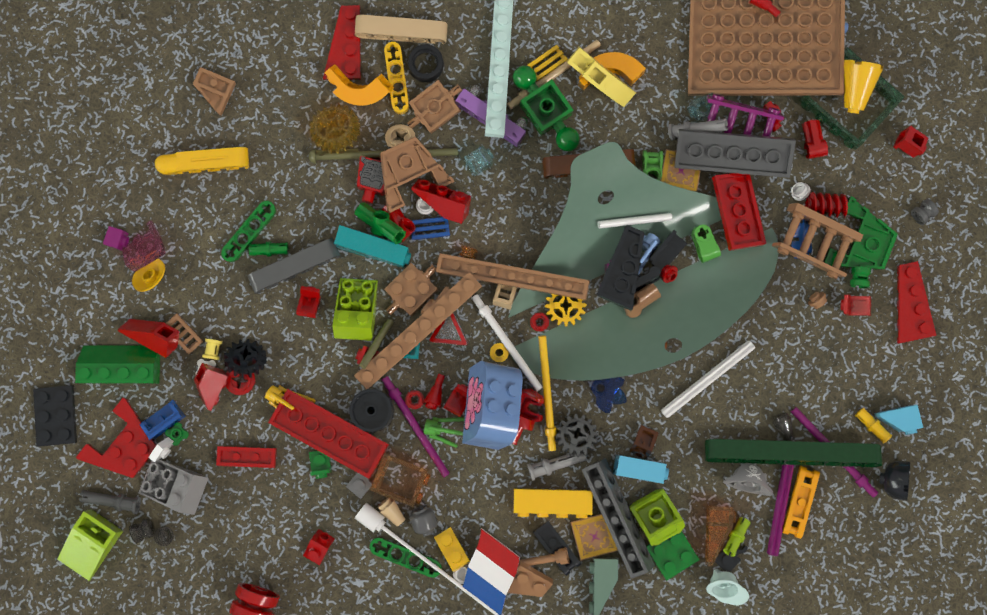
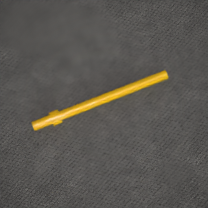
M543 335L538 336L546 417L545 436L548 439V450L555 451L557 431L553 419L546 336Z

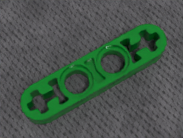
M261 202L221 251L224 260L227 262L237 261L249 247V244L255 240L275 216L276 207L272 202ZM264 206H266V207L271 206V207H270L271 213L269 214V213L266 212V213L263 215V217L265 218V221H263L259 216H257L258 213H259L260 215H262V214L264 213V209H263ZM256 219L260 221V226L254 230L251 229L250 223ZM241 234L248 236V241L245 244L238 242V237ZM233 242L241 247L240 251L237 248L234 250L235 256L233 258L231 256L227 258V250L232 251L235 248L232 245Z
M381 537L373 539L370 543V551L378 557L428 577L434 578L440 574L437 571H434L433 574L430 573V569L424 567V571L420 570L424 562L422 559H420L418 566H412L409 559L415 554L404 546ZM379 541H381V546L385 548L388 547V544L391 545L390 549L388 550V556L384 555V553L386 552L385 550L380 549L378 552L375 551L376 547L373 546L374 543L377 544ZM394 548H399L402 551L400 559L392 557L391 552ZM422 554L442 569L441 563L438 560Z

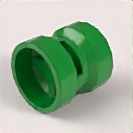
M851 267V274L853 276L850 280V287L870 288L868 277L871 275V268Z

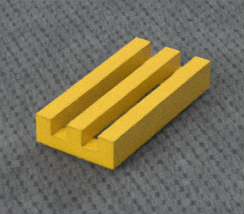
M555 45L527 65L534 67L556 51L557 54L534 69L537 73L561 57V60L537 75V82L568 60L558 45Z

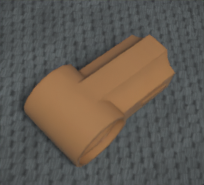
M650 283L634 294L633 310L630 311L624 308L625 314L631 318L638 317L643 308L661 297L657 287Z

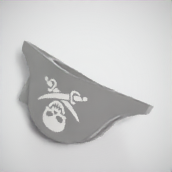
M753 463L742 464L734 471L731 477L723 481L724 484L744 492L766 496L773 495L772 489L767 484V474L763 473Z

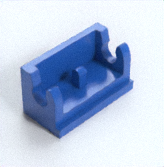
M171 400L163 408L141 422L140 426L149 440H155L186 416L176 402Z

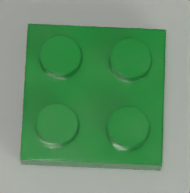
M682 531L659 545H646L652 559L666 581L699 561Z

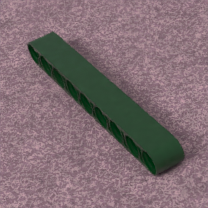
M733 439L705 440V461L842 467L882 466L881 445Z

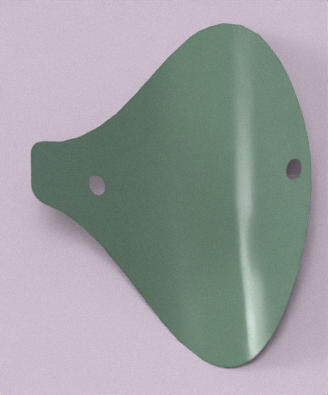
M607 142L577 156L573 160L570 168L571 186L566 206L559 223L532 270L590 281L605 274V264L610 263L625 229V226L599 229L598 221L671 213L672 220L629 225L643 231L645 236L649 233L656 235L661 242L656 247L657 250L673 230L677 231L676 234L680 238L690 235L692 230L699 225L710 226L722 220L717 198L676 187L650 177L636 168L626 158L618 143ZM610 190L614 193V197L609 203L600 204L598 202V197L602 192ZM773 228L764 231L766 244L763 246L729 251L727 248L722 250L721 256L705 263L698 261L679 270L677 278L672 282L665 283L662 279H659L654 285L660 292L661 297L643 308L638 317H628L623 307L610 302L585 315H581V321L575 319V325L568 322L567 327L562 324L538 335L546 336L550 378L585 381L638 374L679 361L715 340L750 309L774 274L779 253L777 252L778 249L772 246L773 243L778 242ZM642 249V252H641V257H642V256L644 255V253H645V251H644L643 249ZM520 288L513 301L509 317L546 301L547 297H552L551 294ZM538 336L514 346L534 374L542 376ZM671 338H677L682 342V348L678 352L670 353L665 349L666 341Z

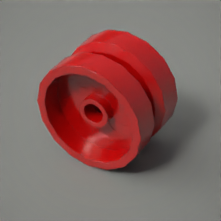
M239 583L235 592L239 599L232 601L229 612L232 615H274L270 608L277 606L280 596L271 590L253 584Z

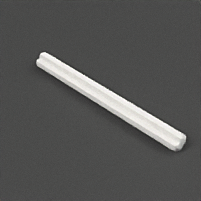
M751 341L745 342L662 408V414L666 418L674 414L755 349Z

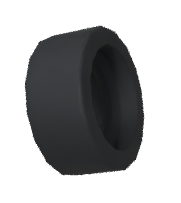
M422 44L415 47L409 54L408 67L411 75L416 80L428 83L440 77L443 72L444 61L441 52L436 47ZM423 53L432 54L437 61L435 70L428 74L418 72L415 67L416 58Z

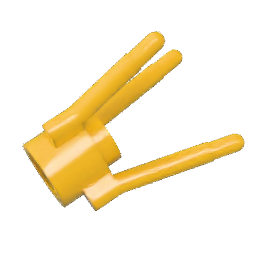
M272 385L268 389L265 398L269 400L270 405L277 408L278 404L282 403L289 409H294L291 404L282 399L283 393L287 389L281 385L278 388ZM294 392L313 403L316 402L313 398Z

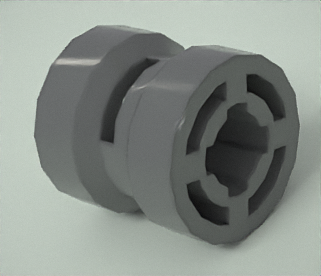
M925 199L920 207H915L910 213L918 224L924 225L929 221L930 217H935L939 210L935 203Z

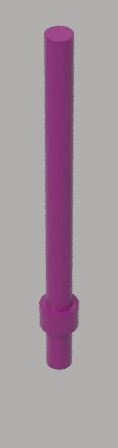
M386 376L382 379V382L389 391L388 395L398 405L443 478L450 474L400 396L402 395L400 390L395 388L390 378Z
M797 407L791 411L819 442H830ZM844 467L855 479L854 482L860 488L863 487L872 498L878 494V491L868 482L869 479L864 474H860L855 467Z

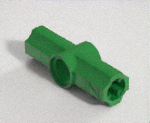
M365 202L360 203L355 209V215L371 227L370 231L374 235L385 236L395 244L401 243L403 238H405L406 231L390 220L389 213L382 210L377 211Z

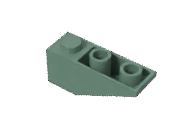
M593 557V562H589V573L593 574V582H589V594H593V602H589V614L600 615L618 581V559L616 557Z

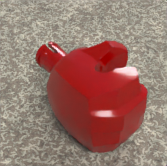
M522 389L519 427L512 444L517 445L523 430L533 431L535 422L543 420V415L529 410L530 404L543 406L544 397L533 389Z

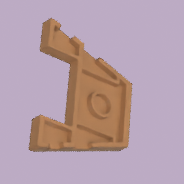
M416 137L380 153L388 213L405 206L397 187L425 173L430 172L436 185L447 186L454 182V179L433 159L430 152Z

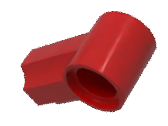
M815 119L804 122L802 127L806 142L804 144V149L807 150L806 158L812 159L827 156L828 145L826 140H823L820 121Z
M386 205V206L382 209V211H385V212L388 213V211H387V205ZM399 208L389 213L391 221L406 231L405 238L401 241L402 243L416 228L410 219L405 218Z

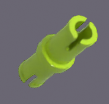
M739 517L734 530L730 531V538L723 549L727 555L732 552V557L736 555L740 543L744 542V535L750 526L748 519L745 518L742 522L743 517Z

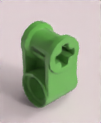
M643 150V172L647 175L654 174L657 180L660 181L662 178L663 151L647 152V150Z
M707 225L695 227L691 232V238L700 261L705 263L721 256L720 248L714 239L710 227ZM704 231L705 235L699 237L697 233Z

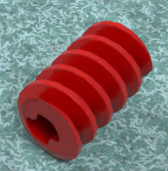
M810 192L806 198L805 207L816 212L819 211L822 215L827 212V217H831L832 212H834L835 218H838L839 214L842 213V217L845 218L848 212V201L844 194L838 196V194L834 193L831 196L829 193H825L823 196L821 192L817 194Z

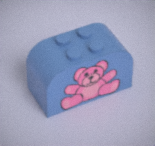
M480 361L470 367L463 444L499 450L513 443L518 432L523 383L520 369Z

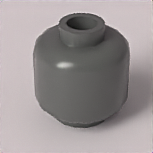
M426 505L414 508L409 517L414 532L423 534V536L432 534L438 525L434 510Z

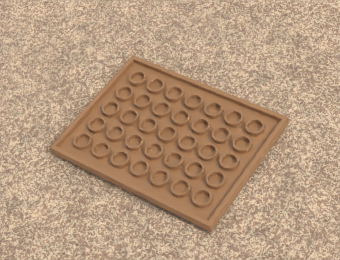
M690 0L688 96H713V94L722 96H814L844 94L845 0H771L772 5L781 11L777 18L767 10L765 11L750 4V0Z

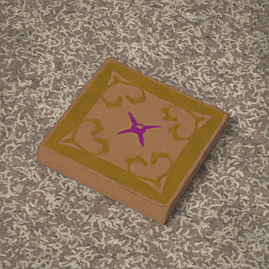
M666 149L660 181L697 192L701 170L674 168L676 151Z
M602 514L570 522L580 561L618 551Z

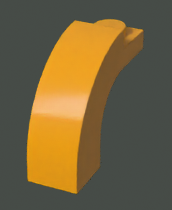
M608 52L594 57L606 69L622 77L630 86L646 70L638 60L624 53ZM582 74L579 76L578 86L584 90L591 83Z
M333 65L325 72L328 81L337 86L333 93L341 100L353 105L363 106L376 103L394 89L382 73L370 84L358 85L351 82L336 65Z

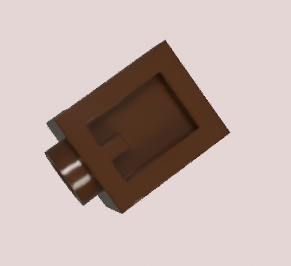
M641 425L629 452L638 458L647 459L653 450L659 433Z

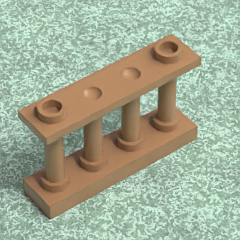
M799 203L789 204L787 211L792 213L793 217L783 243L775 242L772 246L777 248V252L782 255H792L827 272L826 275L831 278L846 277L847 273L839 270L849 244L861 242L863 234ZM804 219L809 221L808 224L810 226L800 250L790 247L800 221ZM821 227L825 229L826 235L816 258H813L806 253L817 228ZM838 235L842 237V243L832 266L824 263L823 260L833 236Z

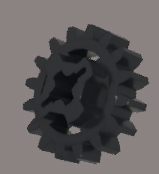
M239 339V344L232 342V348L227 347L226 353H224V365L228 367V372L234 371L235 377L238 374H241V378H244L245 375L252 378V373L259 375V369L264 370V364L267 363L266 350H263L262 345L257 346V341L250 343L249 339L246 342Z

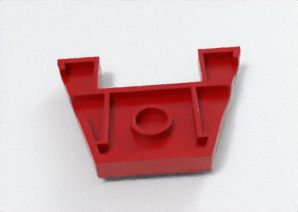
M123 397L113 409V412L127 422L125 428L104 454H101L90 444H86L76 458L134 478L148 461L150 454L157 444L154 440L148 439L140 426L141 421L129 404V401Z

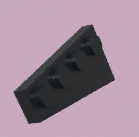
M629 225L625 226L596 293V296L630 311L633 310L639 261L644 239L643 231Z

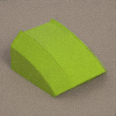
M663 488L640 498L629 507L651 546L659 545L680 533L685 527L682 517Z

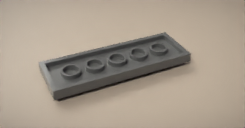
M679 129L674 168L790 178L796 140L793 138Z

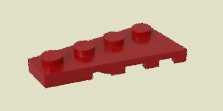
M360 5L340 7L325 68L326 72L330 67L336 65L349 80H361L360 38L355 36L356 16L360 15ZM324 72L323 80H328Z
M918 261L898 265L897 344L937 336Z

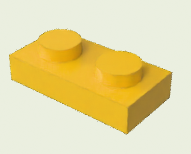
M451 527L434 537L453 572L470 563L467 554Z

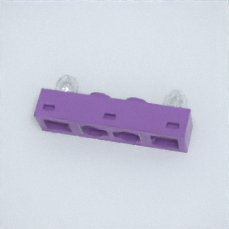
M473 85L469 91L463 89L455 103L459 108L485 125L487 101L483 102L478 98L482 88L479 85ZM506 114L504 139L518 147L526 135L524 129L528 124L527 118L521 116L514 123L509 120V116Z

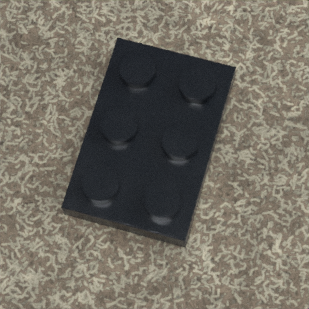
M74 385L33 389L36 447L77 443Z

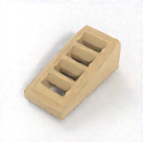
M498 284L493 298V305L511 310L517 288ZM501 289H504L507 291H511V294L503 293L500 291Z

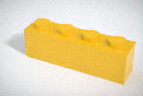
M514 488L513 512L517 513V517H529V513L537 514V517H549V514H556L557 518H568V514H575L576 518H588V515H592L593 494L591 490Z

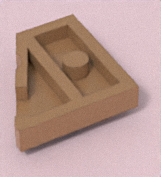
M200 67L193 85L214 110L222 116L236 82Z
M520 561L517 573L507 593L543 597L553 585V579Z

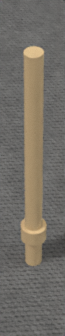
M595 40L583 50L590 54L600 47L601 44L598 40ZM567 61L536 82V85L541 87L572 66ZM527 90L517 93V97L507 103L510 110L529 95Z

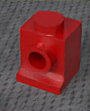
M910 125L900 132L893 148H899L914 158L925 152L927 149L926 143L929 138Z

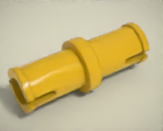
M864 407L855 414V417L867 427L866 430L872 432L883 444L892 437V434L880 424L881 421L875 419Z

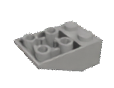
M161 459L156 462L151 460L139 494L179 513L195 515L209 478Z

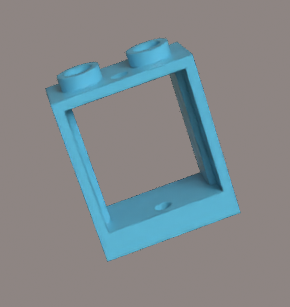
M616 455L613 474L664 484V480L668 479L669 468H666L667 464Z

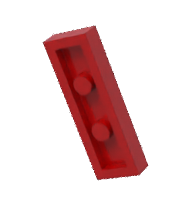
M217 446L216 466L276 468L277 448Z

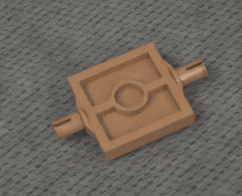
M440 80L434 82L409 102L415 113V117L407 122L409 127L413 129L417 124L422 123L432 134L461 112L455 103L454 96L461 92L462 88L457 84L451 90H447Z
M410 263L384 289L393 300V303L386 311L392 315L400 308L412 317L438 291L429 278L436 272V268L431 264L423 272Z

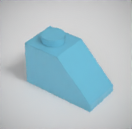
M909 405L874 413L877 419L898 432H905V435L917 433V429L923 428L918 405Z

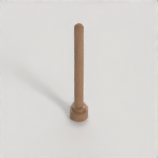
M561 548L555 551V554L520 559L519 562L522 561L529 566L550 562L563 565L569 564V555L567 548Z

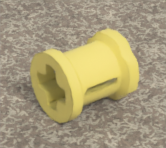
M205 338L207 344L205 354L202 357L219 360V348L223 341Z

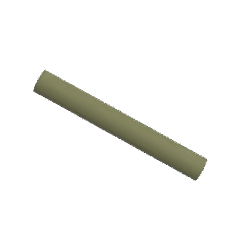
M391 319L386 320L359 364L361 368L366 369L394 323Z

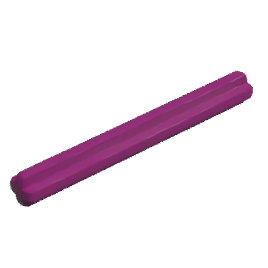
M782 465L767 554L771 556L779 555L794 465Z

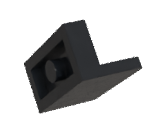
M673 230L648 262L662 270L664 266L671 264L687 243L676 234L677 231Z

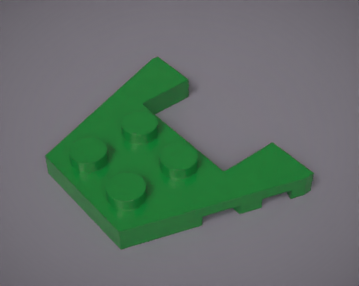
M850 196L847 200V215L861 220L857 232L863 234L861 242L852 243L848 255L845 254L840 267L851 268L861 266L883 270L898 234L881 219H877L871 214L870 210L865 206L860 205L854 197ZM831 248L828 249L823 262L832 266L838 251Z

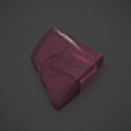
M152 221L147 223L149 230L143 236L137 234L132 243L127 245L122 251L125 265L133 272L138 271L166 254L162 239Z

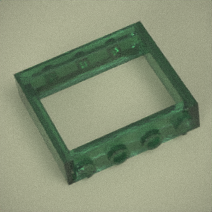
M848 47L844 50V60H855V63L863 61ZM880 75L874 90L890 104L858 139L810 96H802L799 101L801 102V107L816 115L815 119L819 120L821 124L825 123L833 135H839L848 148L856 150L905 96Z

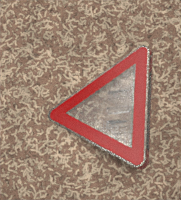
M455 312L444 320L429 338L430 343L467 346L469 344Z

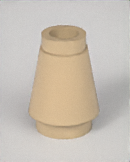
M388 497L378 505L379 513L396 526L405 521V517L394 499L392 500Z

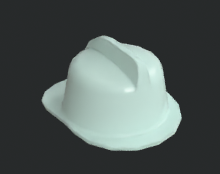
M718 569L713 571L710 584L706 587L710 595L722 603L736 606L748 601V591L738 584L733 573Z

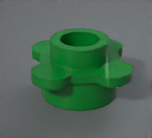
M177 422L174 424V427L166 430L165 435L174 441L173 445L177 446L180 444V441L188 438L189 433L185 431L181 423Z

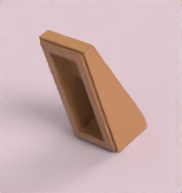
M176 313L166 324L172 326L178 320L180 324L175 329L179 330L182 326L185 328L179 334L178 344L190 354L203 340ZM189 332L191 335L182 341L181 338ZM194 337L196 341L187 347L186 344Z

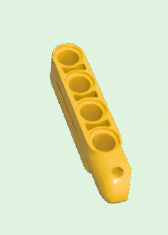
M233 147L164 154L156 158L154 165L156 170L163 175L183 174V172L200 173L202 170H208V172L220 171V169L237 170L239 167L248 169V148Z

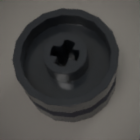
M366 389L354 396L350 403L349 414L351 421L359 429L368 432H378L390 425L394 418L395 409L392 400L387 394L376 389ZM370 407H373L375 409V412L373 414L368 413L370 411Z

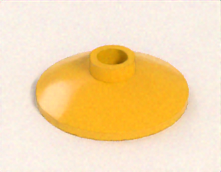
M158 258L145 261L144 266L137 268L133 275V287L139 292H145L154 288L164 276V262Z

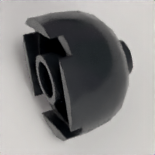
M894 461L886 466L885 473L880 472V484H884V491L893 499L908 500L910 462Z

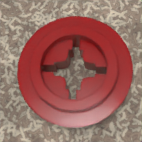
M234 371L226 372L228 376L226 388L232 394L245 395L253 389L256 383L254 373H252V378L245 375L244 379L248 381L242 382L239 386L237 381L232 380V378H236Z

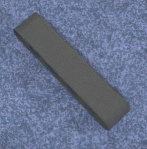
M330 238L254 271L247 277L254 293L258 294L265 288L268 290L275 287L283 280L286 282L296 277L295 275L311 271L313 267L317 265L320 267L331 262L330 260L335 257L339 258L341 255L334 244V239Z

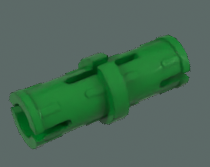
M288 242L249 244L250 256L266 255L271 257L276 254H289L287 251L289 250Z

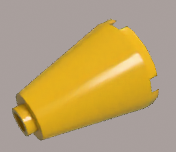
M844 60V108L848 109V113L859 114V111H864L882 73L883 66L864 61L855 63V60Z

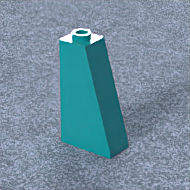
M339 225L334 241L338 249L402 268L405 267V264H409L411 253H409L408 247Z

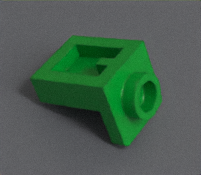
M319 451L309 452L310 476L315 475L316 479L328 477L327 473L332 472L330 457Z

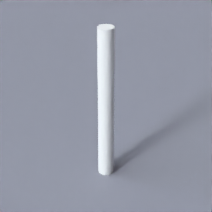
M664 213L598 221V228L672 220V214Z

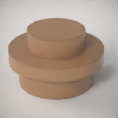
M824 292L813 293L809 297L810 301L808 304L815 309L822 307L827 302L826 294Z

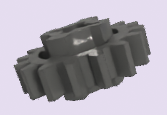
M575 414L574 419L567 416V422L561 421L563 427H557V431L560 433L556 434V439H561L558 442V446L563 445V452L569 450V456L576 453L577 457H580L581 452L586 456L587 449L594 450L592 444H597L595 438L598 437V432H594L597 428L596 425L591 426L592 419L585 421V415L580 419ZM584 426L589 430L590 435L585 432ZM577 432H579L580 436H578V438L575 439L574 435H576ZM564 436L569 438L570 445L565 441Z

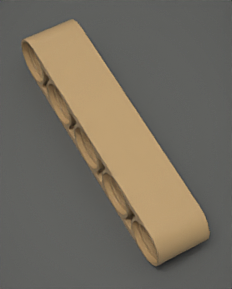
M357 15L355 36L363 39L430 44L442 42V44H446L448 24L436 20Z

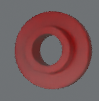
M673 265L664 266L660 273L662 281L665 283L674 281L678 275L677 267Z
M535 313L530 319V325L533 330L542 332L548 328L549 318L544 313ZM542 319L543 325L538 326L536 320Z
M412 390L407 393L405 403L409 408L419 409L424 404V396L420 391ZM413 396L418 397V402L415 404L411 402Z

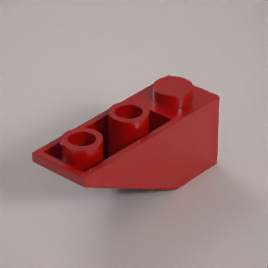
M418 179L412 186L411 190L443 218L462 224L468 216L472 196L461 191L449 189L443 185L430 183L428 180Z
M129 319L118 328V332L165 358L178 347L180 331L164 322Z

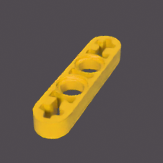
M389 42L384 48L388 81L392 86L395 83L403 85V89L400 92H396L393 89L390 91L392 108L395 113L404 114L409 109L402 51L398 43ZM391 47L398 50L395 52L396 60H392V54L388 52L391 50ZM393 65H399L401 70L399 73L393 74L390 68ZM393 96H401L402 103L406 104L403 106V109L400 110L399 107H395V105H398V98Z

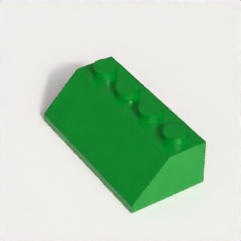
M83 345L76 362L75 383L159 384L160 354L143 345Z

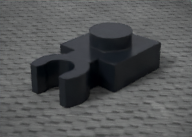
M745 545L742 549H737L734 557L731 556L732 552L727 555L722 549L713 561L724 571L731 572L741 561L738 554L745 553L748 547Z

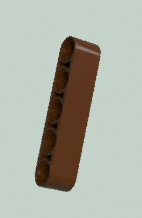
M624 149L623 152L626 158L636 167L634 150ZM581 154L543 158L544 178L549 179L551 176H555V178L568 177L567 175H571L570 168L573 160Z

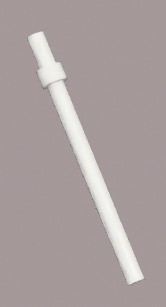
M478 294L474 295L471 299L478 307L479 314L490 324L536 392L543 388L497 323L491 314L492 311L489 306L483 303Z

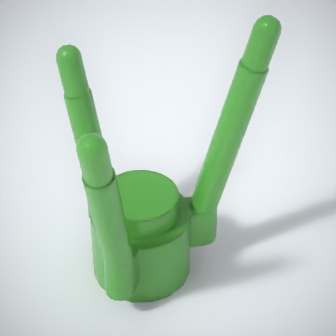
M433 417L432 420L427 419L424 434L429 435L431 439H436L456 448L458 447L457 444L438 435L444 432L463 436V432L442 428V424L439 422L464 421L465 417Z

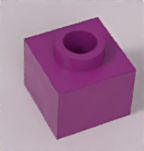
M109 226L103 245L123 251V248L127 247L129 243V233Z

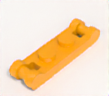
M799 466L784 521L783 534L788 535L790 533L799 539L803 537L820 471L814 469L811 471L807 470V467ZM805 477L810 478L809 484L804 483ZM793 520L798 522L797 527L791 526Z

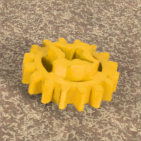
M551 294V298H546L550 302L545 305V308L550 309L546 315L553 316L551 318L552 322L555 319L558 320V326L561 322H564L565 327L568 326V322L575 325V319L581 321L579 315H585V311L582 308L586 307L587 304L582 303L583 300L581 299L572 301L569 297H566L567 304L571 305V307H568L565 314L564 307H560L564 303L565 296H562L559 302H553L558 295ZM578 309L577 313L570 318V312ZM554 310H558L562 314V318L557 316Z

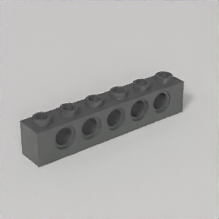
M603 458L589 464L581 470L631 579L648 573L655 564L607 459Z

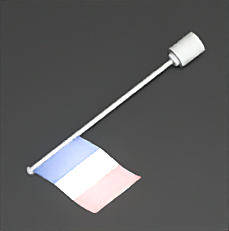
M365 503L355 519L374 533L375 530L378 532L381 529L494 615H504L502 610L505 598L517 573L520 556L481 528L478 546L468 565L464 584L461 585L384 526L386 523L384 521L385 516L368 503Z

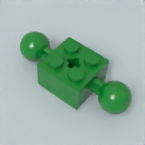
M527 65L518 67L513 73V82L516 87L527 90L529 93L528 96L520 101V107L540 136L554 129L557 133L556 144L561 150L572 151L576 149L580 142L579 133L574 128L566 127L563 123L564 120L572 116L574 110L552 79L538 87L536 85L537 75L535 70ZM543 106H545V107H548V106H549V107H550L549 111L544 110V109H543Z

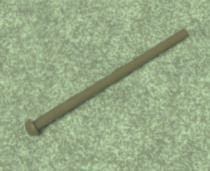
M458 148L427 149L431 156L458 155ZM314 149L310 151L308 157L312 163L316 164L317 160L360 159V156L380 158V153L383 151Z

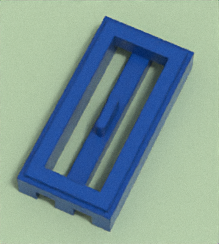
M443 217L412 221L414 225L445 222L444 225L417 227L412 233V240L450 236L448 219ZM439 229H445V230H446V232H440V233H431V234H422V235H416V234H415V232H421V231H430V230H439Z

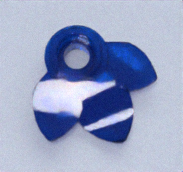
M621 377L595 380L592 383L591 391L596 396V405L601 411L610 413L612 404L627 402L625 393L620 389L625 381ZM599 384H602L604 386V390L602 392L597 390V386Z

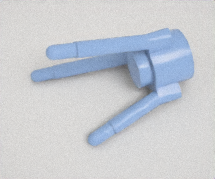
M649 233L647 236L644 235L642 249L645 253L640 259L641 264L638 275L656 250V247L661 243L659 238L653 233Z

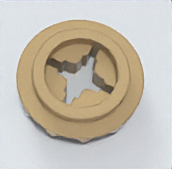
M395 125L386 132L385 141L388 147H394L404 142L400 139L397 140V135L404 138V141L415 137V132L407 125Z

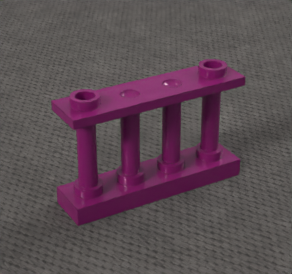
M719 94L707 96V102L712 103L707 121L716 120L720 105L731 108L727 119L728 126H725L728 130L724 131V133H732L738 110L749 112L743 132L745 135H751L757 114L768 117L762 136L770 137L775 120L783 121L784 119L783 114L776 108L769 107V110L754 107L726 100L724 96Z

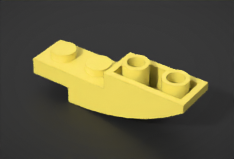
M578 47L567 60V63L582 74L586 80L623 107L636 94L632 88L596 61L581 47Z

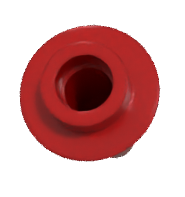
M750 0L749 2L756 7L767 10L775 18L781 13L780 10L772 5L771 0Z
M437 375L435 384L423 400L426 408L431 410L441 408V387L445 378L444 375Z

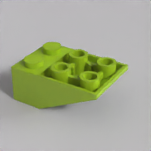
M340 278L332 325L334 338L373 341L377 280Z
M93 510L83 511L73 526L57 560L90 581L123 533V530Z

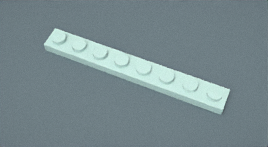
M494 0L485 136L504 138L513 0Z

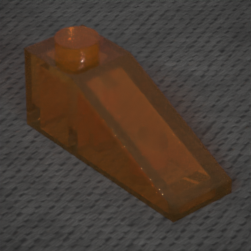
M707 505L705 565L707 566L714 564L733 528V523L736 522V511H733L731 506Z

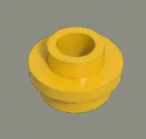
M497 343L491 347L490 357L495 362H503L508 358L509 352L504 344ZM497 349H501L503 351L502 356L496 355L495 352Z

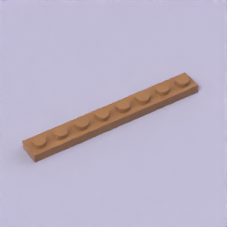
M441 253L439 254L436 272L440 274L463 278L470 272L478 281L581 300L587 299L590 281Z
M469 272L376 355L366 369L362 368L354 375L365 389H369L476 293L482 285Z

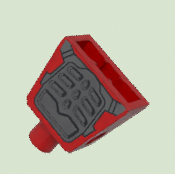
M360 156L357 187L364 191L363 202L373 204L375 194L384 196L385 190L381 161Z

